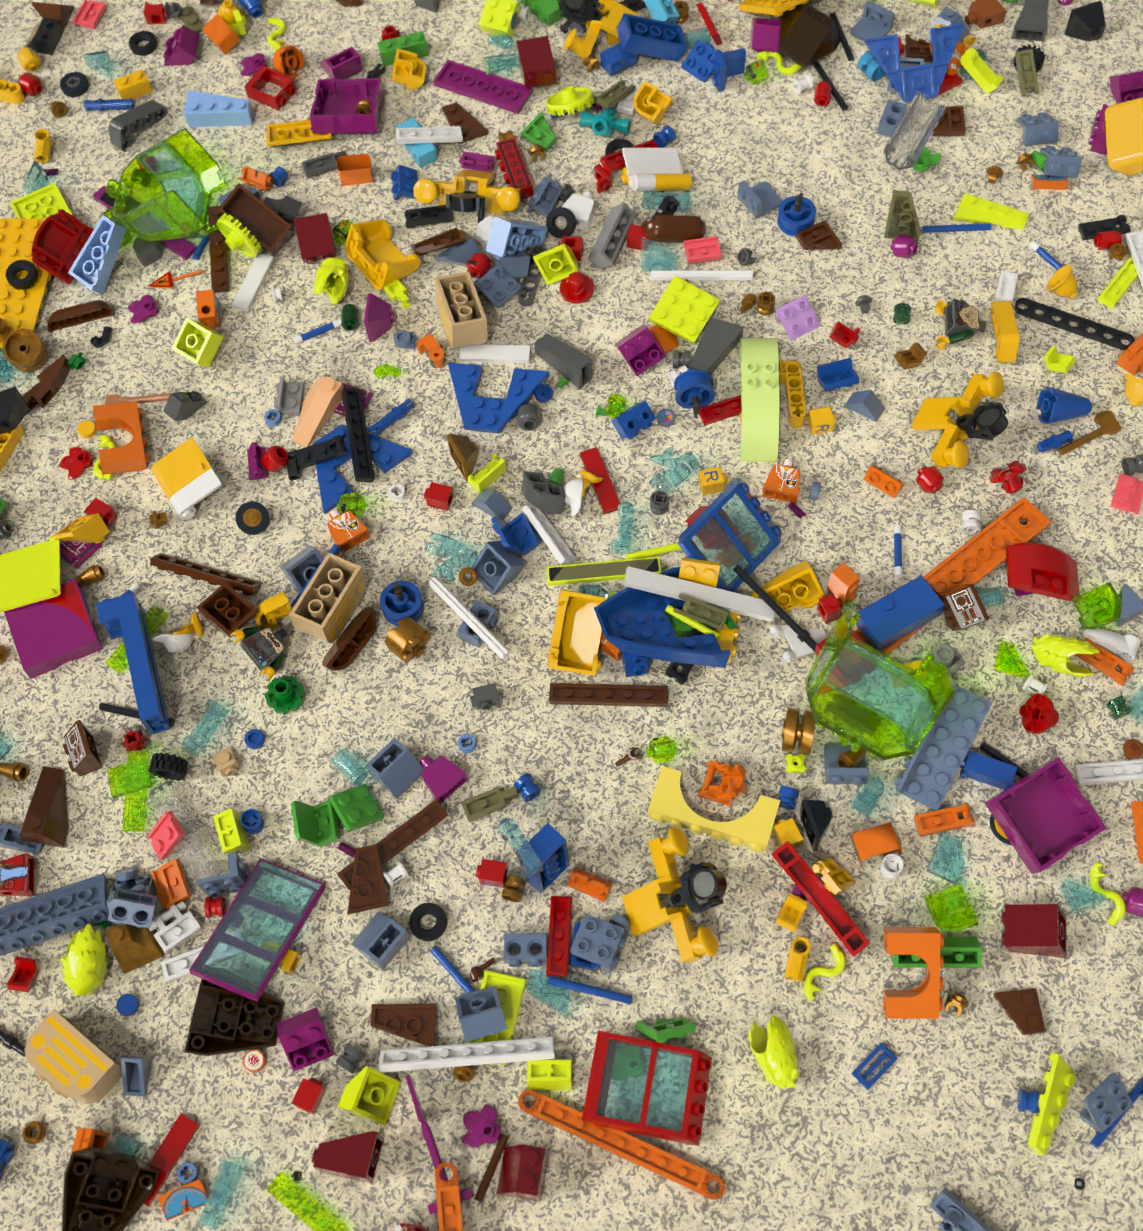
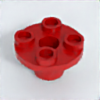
M572 272L560 283V294L566 302L575 304L585 303L590 300L594 293L592 280L580 272Z
M1018 460L1009 463L1007 468L1002 470L997 468L991 471L990 482H1002L1001 488L1008 494L1021 490L1024 481L1019 474L1024 472L1027 467L1024 463H1019Z
M1039 693L1030 697L1019 710L1022 716L1023 727L1032 734L1045 732L1050 727H1054L1059 720L1058 711L1054 709L1052 700L1048 696Z

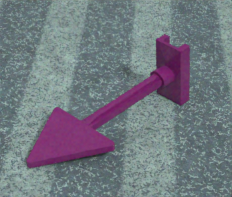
M407 1075L405 1077L419 1122H421L422 1133L436 1170L437 1166L443 1162L431 1128L426 1122L427 1118L411 1077ZM442 1168L440 1178L443 1181H449L445 1168ZM471 1187L460 1189L461 1202L474 1196ZM437 1199L428 1205L430 1215L438 1212Z

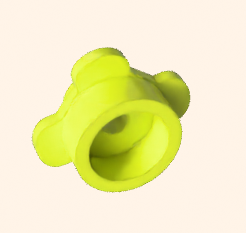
M788 754L785 757L787 761L786 771L788 773H804L806 771L804 766L805 756L803 754L798 756Z

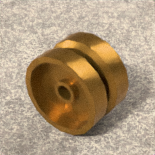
M21 328L14 330L7 335L3 342L4 356L21 372L30 373L37 371L47 362L48 350L46 345L36 333L29 329Z
M787 708L786 719L783 722L781 738H783L781 751L793 752L796 741H799V754L810 755L816 712L805 711L802 716V722H799L798 709Z

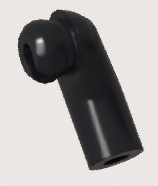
M105 326L102 336L99 338L97 336L92 337L91 344L96 348H100L109 343L112 328Z

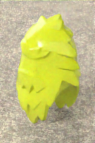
M339 257L325 259L316 271L314 293L319 295L321 291L323 293L327 292L331 305H337L345 297L348 287L347 264L343 258Z
M1044 634L1041 638L1035 636L1034 644L1031 645L1035 658L1043 667H1050L1057 673L1069 674L1073 677L1094 675L1089 669L1074 664L1069 659V656L1077 653H1100L1097 648L1087 641L1077 640V638L1062 637L1061 635Z
M87 924L82 931L78 930L73 935L71 942L68 944L66 955L61 957L64 967L62 968L63 979L68 987L74 991L75 996L82 995L85 997L87 994L93 995L94 990L103 984L108 971L109 957H105V944L102 942L99 930L94 932L91 924Z
M771 1015L770 1022H767L766 1033L763 1027L760 1028L756 1022H753L751 1030H749L750 1047L758 1065L764 1072V1078L767 1082L782 1089L796 1087L795 1081L799 1076L798 1058L796 1056L795 1043L786 1023Z

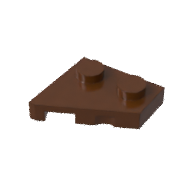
M905 34V58L924 59V62H933L929 48L931 43L922 39L916 41L910 38L911 35Z
M947 106L936 128L933 130V136H965L966 127L963 106Z
M826 220L796 233L795 236L804 250H834L842 248V243Z
M1036 988L995 992L993 994L995 1000H998L1007 1016L1013 1020L1016 1028L1022 1035L1046 1032Z

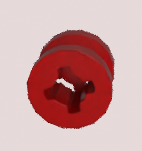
M224 896L214 899L206 897L204 909L207 918H211L213 915L224 916L226 911Z

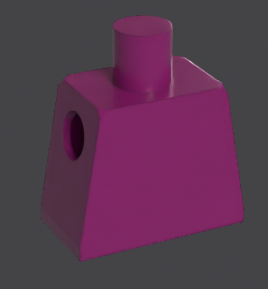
M426 755L420 761L421 766L424 768L420 773L422 780L434 799H437L440 804L468 781L466 773L443 756L433 761L429 755Z

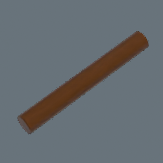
M504 1134L500 1135L474 1197V1200L481 1203L509 1137Z

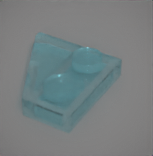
M642 237L641 271L676 270L675 252Z
M529 969L527 993L562 1016L567 1017L570 989L547 984L546 971ZM568 974V978L562 979L572 981V974Z

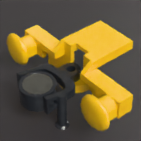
M559 0L558 5L562 12L560 16L567 19L560 26L561 32L567 33L573 22L579 25L585 23L587 28L583 38L575 35L577 29L573 28L565 39L564 50L570 49L577 56L585 60L591 54L600 28L619 39L616 28L623 14L640 15L615 0H599L598 2L602 4L600 9L593 6L594 0ZM586 1L585 12L583 16L578 17L577 15L584 7ZM609 11L608 17H604V14Z
M463 169L455 176L454 182L420 179L416 182L413 189L414 196L420 203L430 204L438 197V206L446 205V208L450 207L452 210L459 212L478 211V223L484 220L485 206H487V213L503 214V211L512 212L516 210L521 201L520 188L489 186L495 179V172ZM466 180L478 182L477 194L474 191H465Z
M991 372L988 378L984 374L973 375L962 397L925 398L911 426L914 430L945 429L931 455V459L937 467H948L949 465H954L956 468L965 467L969 460V449L962 440L967 438L993 440L995 436L1001 434L1007 428L1009 423L1005 416L1007 412L1001 402L995 404L990 402L986 406H980L978 403L982 401L984 396H991L996 399L1002 395L1004 380L999 372ZM950 410H955L957 412L959 418L957 419L956 424L958 426H956L953 423L950 416H948Z
M671 827L668 830L667 838L658 837L648 842L658 879L622 896L633 936H640L671 922L682 962L693 963L702 959L705 954L710 957L716 956L719 952V941L712 929L706 926L700 927L698 934H696L693 923L688 922L687 917L692 912L701 913L723 904L724 901L721 898L726 892L727 882L725 876L717 870L716 866L707 862H701L700 864L692 863L689 867L690 869L681 875L680 882L674 855L686 856L690 847L684 832L677 827ZM662 893L671 894V902L676 908H662L659 895ZM696 898L707 902H705L702 905H699Z

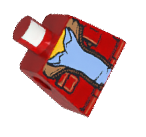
M25 853L0 861L1 896H34V858L30 854Z

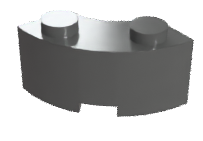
M285 196L282 199L266 197L263 201L265 205L289 224L293 223V219L297 218L302 204L289 196Z
M524 471L521 490L525 499L548 514H561L565 499L563 485H557L548 481L543 473Z

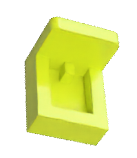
M239 10L232 11L236 23L228 26L238 37L246 35L244 25H247L244 15L241 16Z
M1052 346L1044 356L1047 369L1067 374L1076 362L1075 356L1059 354L1056 346Z

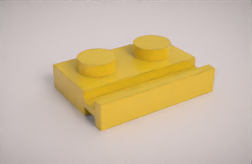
M682 557L678 579L716 588L720 563Z

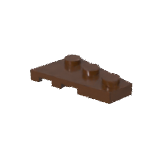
M457 102L442 107L449 126H461L463 142H457L458 144L488 135V130Z
M454 228L412 244L410 248L414 254L422 256L429 251L464 242L467 239L463 232Z
M377 844L355 849L347 915L389 906Z
M436 1003L372 1004L371 1027L428 1047L435 1046Z

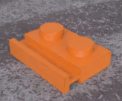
M173 859L159 867L158 870L151 872L163 909L167 910L171 905H177L181 901L192 897L179 859Z

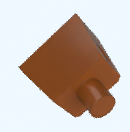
M976 0L971 3L969 13L965 16V22L967 25L975 23L980 29L1004 23L1007 10L997 0Z

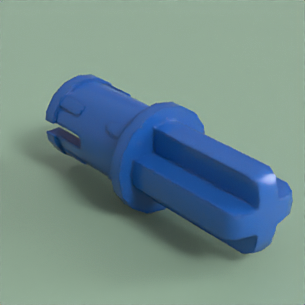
M1069 430L1058 435L1053 434L1050 438L1039 442L1037 448L1039 452H1045L1052 448L1058 449L1061 445L1072 442L1073 438L1071 437H1073V434Z

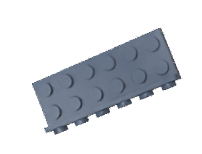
M952 681L950 685L945 684L940 694L944 696L941 703L936 702L931 711L934 716L931 721H926L922 729L925 734L922 740L917 739L913 747L916 752L913 757L909 756L903 766L907 769L904 775L899 774L894 784L897 786V792L934 811L939 809L992 705V702L955 685Z
M104 873L0 908V956L85 928L87 924L94 925L108 920L109 910L106 904L108 899L107 878Z

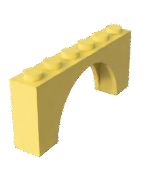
M662 766L648 808V816L651 817V820L659 823L662 821L669 822L671 826L677 828H689L695 834H709L715 840H729L735 846H749L755 852H766L780 800L760 795L754 808L743 817L728 822L711 821L696 814L685 802L680 788L682 771Z

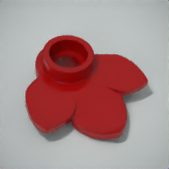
M73 447L69 450V455L62 458L59 467L68 470V479L72 480L79 477L83 473L84 468H89L92 465L93 457L88 451H83L80 447Z

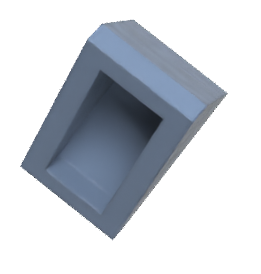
M872 390L853 392L844 407L877 422L885 410V407Z
M496 489L482 490L471 503L491 517L495 516L501 520L512 510L511 506Z
M1123 584L1119 591L1116 626L1119 627L1143 611V601L1127 584Z
M121 1056L123 1094L145 1097L152 1062L144 1057Z

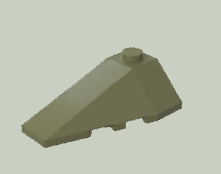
M893 190L884 238L895 240L898 235L902 234L913 236L918 242L921 229L912 193Z

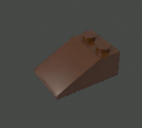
M226 582L197 607L203 617L214 628L230 638L232 637L230 636L232 632L236 629H241L259 613L258 609Z

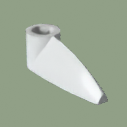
M1085 629L1083 633L1085 637L1107 651L1128 661L1135 659L1141 643L1140 639L1136 636L1121 635L1104 629Z

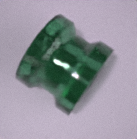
M906 303L896 304L894 306L893 322L902 325L908 324L911 320V306Z
M1124 696L1114 698L1106 704L1107 709L1111 710L1114 720L1125 717L1132 712L1131 707L1126 705Z

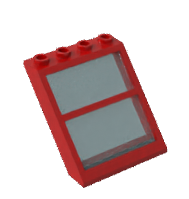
M598 1031L582 1119L599 1127L699 1146L712 1058L695 1049Z

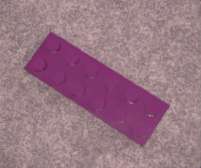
M451 60L446 61L433 80L436 87L516 114L520 113L533 93L532 87L525 88L524 84Z

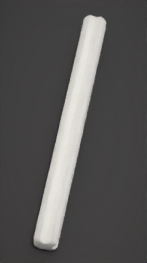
M752 270L651 271L652 281H671L674 275L689 281H741L753 279Z
M437 577L429 581L430 587L501 659H505L509 655V650Z

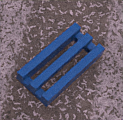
M881 1042L851 1075L868 1091L898 1058ZM882 1049L884 1051L883 1055L860 1076L858 1073ZM889 1056L891 1059L867 1082L865 1079Z

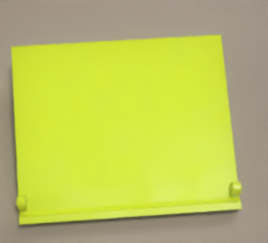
M49 536L50 541L0 555V613L57 597L61 594L60 540H55L52 536Z

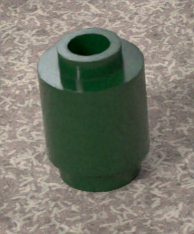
M346 304L341 310V326L348 331H352L358 328L359 311L355 305Z

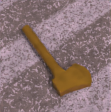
M1112 411L1099 412L1094 418V422L1101 427L1059 448L1058 452L1060 455H1064L1105 434L1112 436L1120 432L1122 427Z

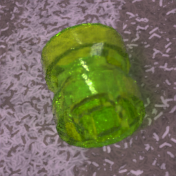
M611 394L608 398L609 405L606 406L605 414L611 418L622 414V408L626 404L625 397L619 394Z

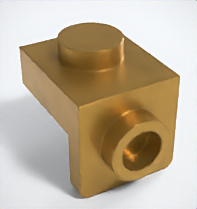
M916 342L910 350L897 352L894 358L903 369L918 367L927 356V353Z

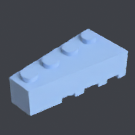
M187 91L184 115L189 127L252 125L253 110L250 100Z
M102 215L68 273L92 291L103 295L126 228L115 220Z
M495 217L491 225L492 229L486 251L500 257H505L506 254H514L518 250L524 251L525 248H531L536 244L542 245L544 244L548 227L532 221Z

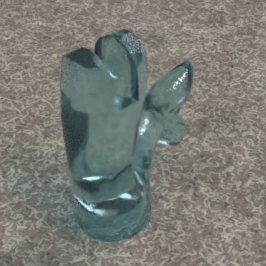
M669 447L664 450L662 455H654L649 458V460L656 464L671 468L654 475L650 479L649 484L652 488H655L662 483L657 491L667 493L700 467L699 461L691 452H686L678 458H672V448Z
M432 532L429 536L436 542L441 543L439 548L427 543L424 547L429 554L434 556H455L447 559L430 574L431 577L444 576L450 582H454L453 568H471L478 557L476 550L454 538Z

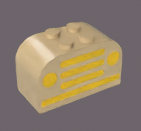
M469 271L435 277L438 313L450 348L456 349L486 343L487 318Z
M328 552L289 614L294 627L325 642L333 643L343 631L364 595L366 579L362 567Z
M54 1009L33 1031L26 1042L25 1056L27 1061L36 1069L34 1074L42 1081L50 1084L49 1087L65 1099L70 1097L83 1104L96 1103L103 1099L122 1077L121 1065L68 1018Z

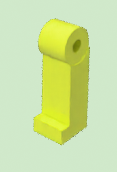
M968 48L960 58L962 66L985 93H990L1003 81V76L1001 74L996 75L981 59L977 50Z

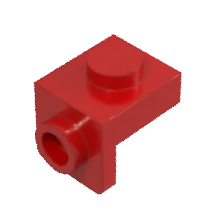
M600 164L594 166L597 193L600 194L603 191L609 190L612 186V175L608 174Z
M838 321L835 323L829 338L842 347L847 348L858 341L860 328L857 327L852 331Z
M17 956L14 959L16 968L7 983L8 990L28 993L39 973L35 959Z

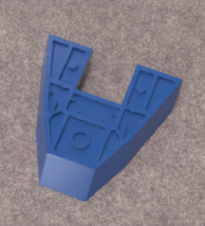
M680 567L671 568L660 574L679 578ZM627 587L594 607L605 638L620 651L662 661L726 668L731 652L730 650L721 651L714 633L682 638L676 637L665 609L669 604L674 608L682 610L685 602L683 600Z

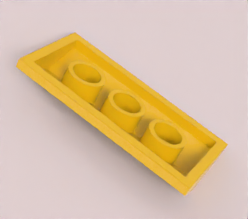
M310 120L267 125L266 144L268 147L332 139L333 133L313 134Z

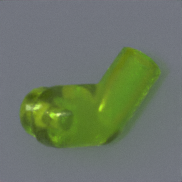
M388 364L380 365L374 369V375L378 378L388 375L398 378L401 374L400 369Z

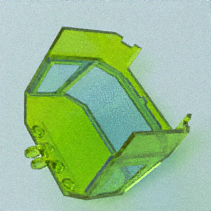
M184 128L136 155L121 172L119 182L115 179H109L105 191L110 197L115 198L112 216L115 221L146 243H160L166 239L202 238L219 229L217 225L210 226V224H206L208 207L210 206L211 195L227 185L225 180L220 178L218 172L221 170L218 163L190 132Z
M844 611L830 632L805 679L806 693L813 721L818 727L831 730L836 737L840 738V745L845 747L850 741L852 744L851 751L855 753L861 747L867 750L868 754L872 757H879L883 760L913 754L957 692L950 671L943 664L937 665L933 661L935 657L930 653L927 654L919 668L914 671L853 637L852 629L861 617V614L855 613L854 616H851V612Z

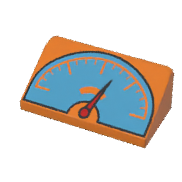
M1031 175L1032 189L1066 190L1069 183L1067 177Z
M201 1179L158 1196V1201L167 1221L210 1203L205 1182Z

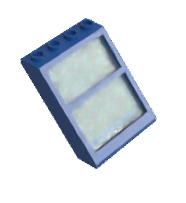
M736 478L679 536L678 545L688 558L720 563L716 588L734 592L744 582L733 569L739 565L750 575L781 543L782 534L780 528L777 525H773L770 521L769 513L766 510H762L758 498L750 494L748 485L745 482H741L739 478Z

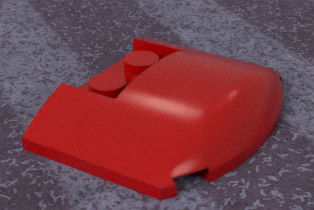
M61 209L58 211L59 213L51 214L38 228L32 243V262L69 285L73 276L68 272L92 234L93 229Z
M1034 542L1017 543L1006 547L1008 587L1075 603L1080 602L1077 562L1067 553L1056 547Z

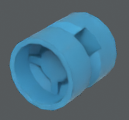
M870 51L865 52L860 57L857 67L872 82L883 78L885 73Z

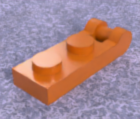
M1086 638L1084 641L1089 642L1100 653H1077L1075 656L1106 674L1117 684L1124 685L1127 681L1126 677L1132 674L1134 668ZM1117 667V668H1119L1121 671L1118 672V671L1115 670V668Z
M969 804L914 816L920 837L963 827L967 828L976 824L974 818L970 815L971 809ZM957 814H962L963 819L959 820Z

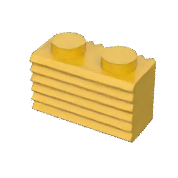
M143 69L113 81L121 99H136L153 92Z

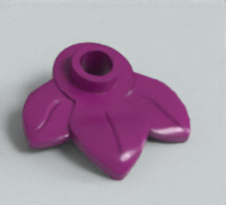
M256 53L253 57L243 58L240 63L244 69L240 75H252L262 65L267 67L264 55Z
M143 295L140 301H134L128 306V310L134 313L130 321L131 323L142 322L147 316L154 317L159 312L158 304L153 301L150 295Z
M485 1104L481 1113L470 1111L463 1115V1123L468 1132L462 1138V1143L466 1146L477 1148L483 1143L492 1144L500 1138L501 1128L496 1123L497 1113L494 1108ZM492 1128L491 1134L487 1135V1130Z

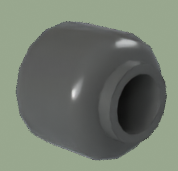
M532 404L519 407L517 410V423L519 427L526 431L538 428L541 421L539 409Z

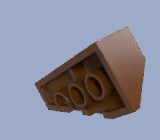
M43 766L22 827V840L63 848L68 832L64 771Z

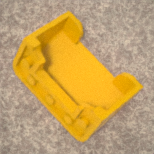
M1143 97L1114 104L1105 110L1108 164L1112 170L1129 176L1143 171Z
M385 219L351 224L345 244L346 255L377 290H384L383 287L398 279L400 281L419 269L421 259L416 254H409L406 258L391 242L392 228Z
M560 589L548 656V668L595 676L596 671H600L601 660L598 659V649L602 628L594 607L609 598Z

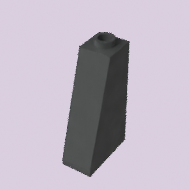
M1026 0L1015 24L1012 39L1044 42L1048 28V0Z
M710 317L689 369L702 370L711 375L740 342V338L743 337L744 327Z
M547 333L542 338L536 340L534 344L535 354L576 387L581 389L592 379V363L589 356Z

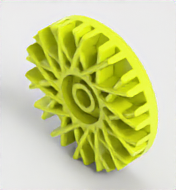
M564 87L560 92L553 94L547 99V111L554 116L557 114L558 116H564L566 112H568V115L574 114V110L584 111V108L591 107V104L595 102L593 91L586 87Z
M224 213L217 220V226L226 238L225 243L232 250L238 249L250 258H255L262 251L255 235H250V231L247 227L243 228L242 223L238 219L235 220L231 215Z

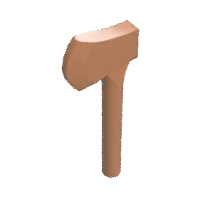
M170 393L129 398L119 397L118 394L106 395L105 404L135 401L138 404L166 401Z

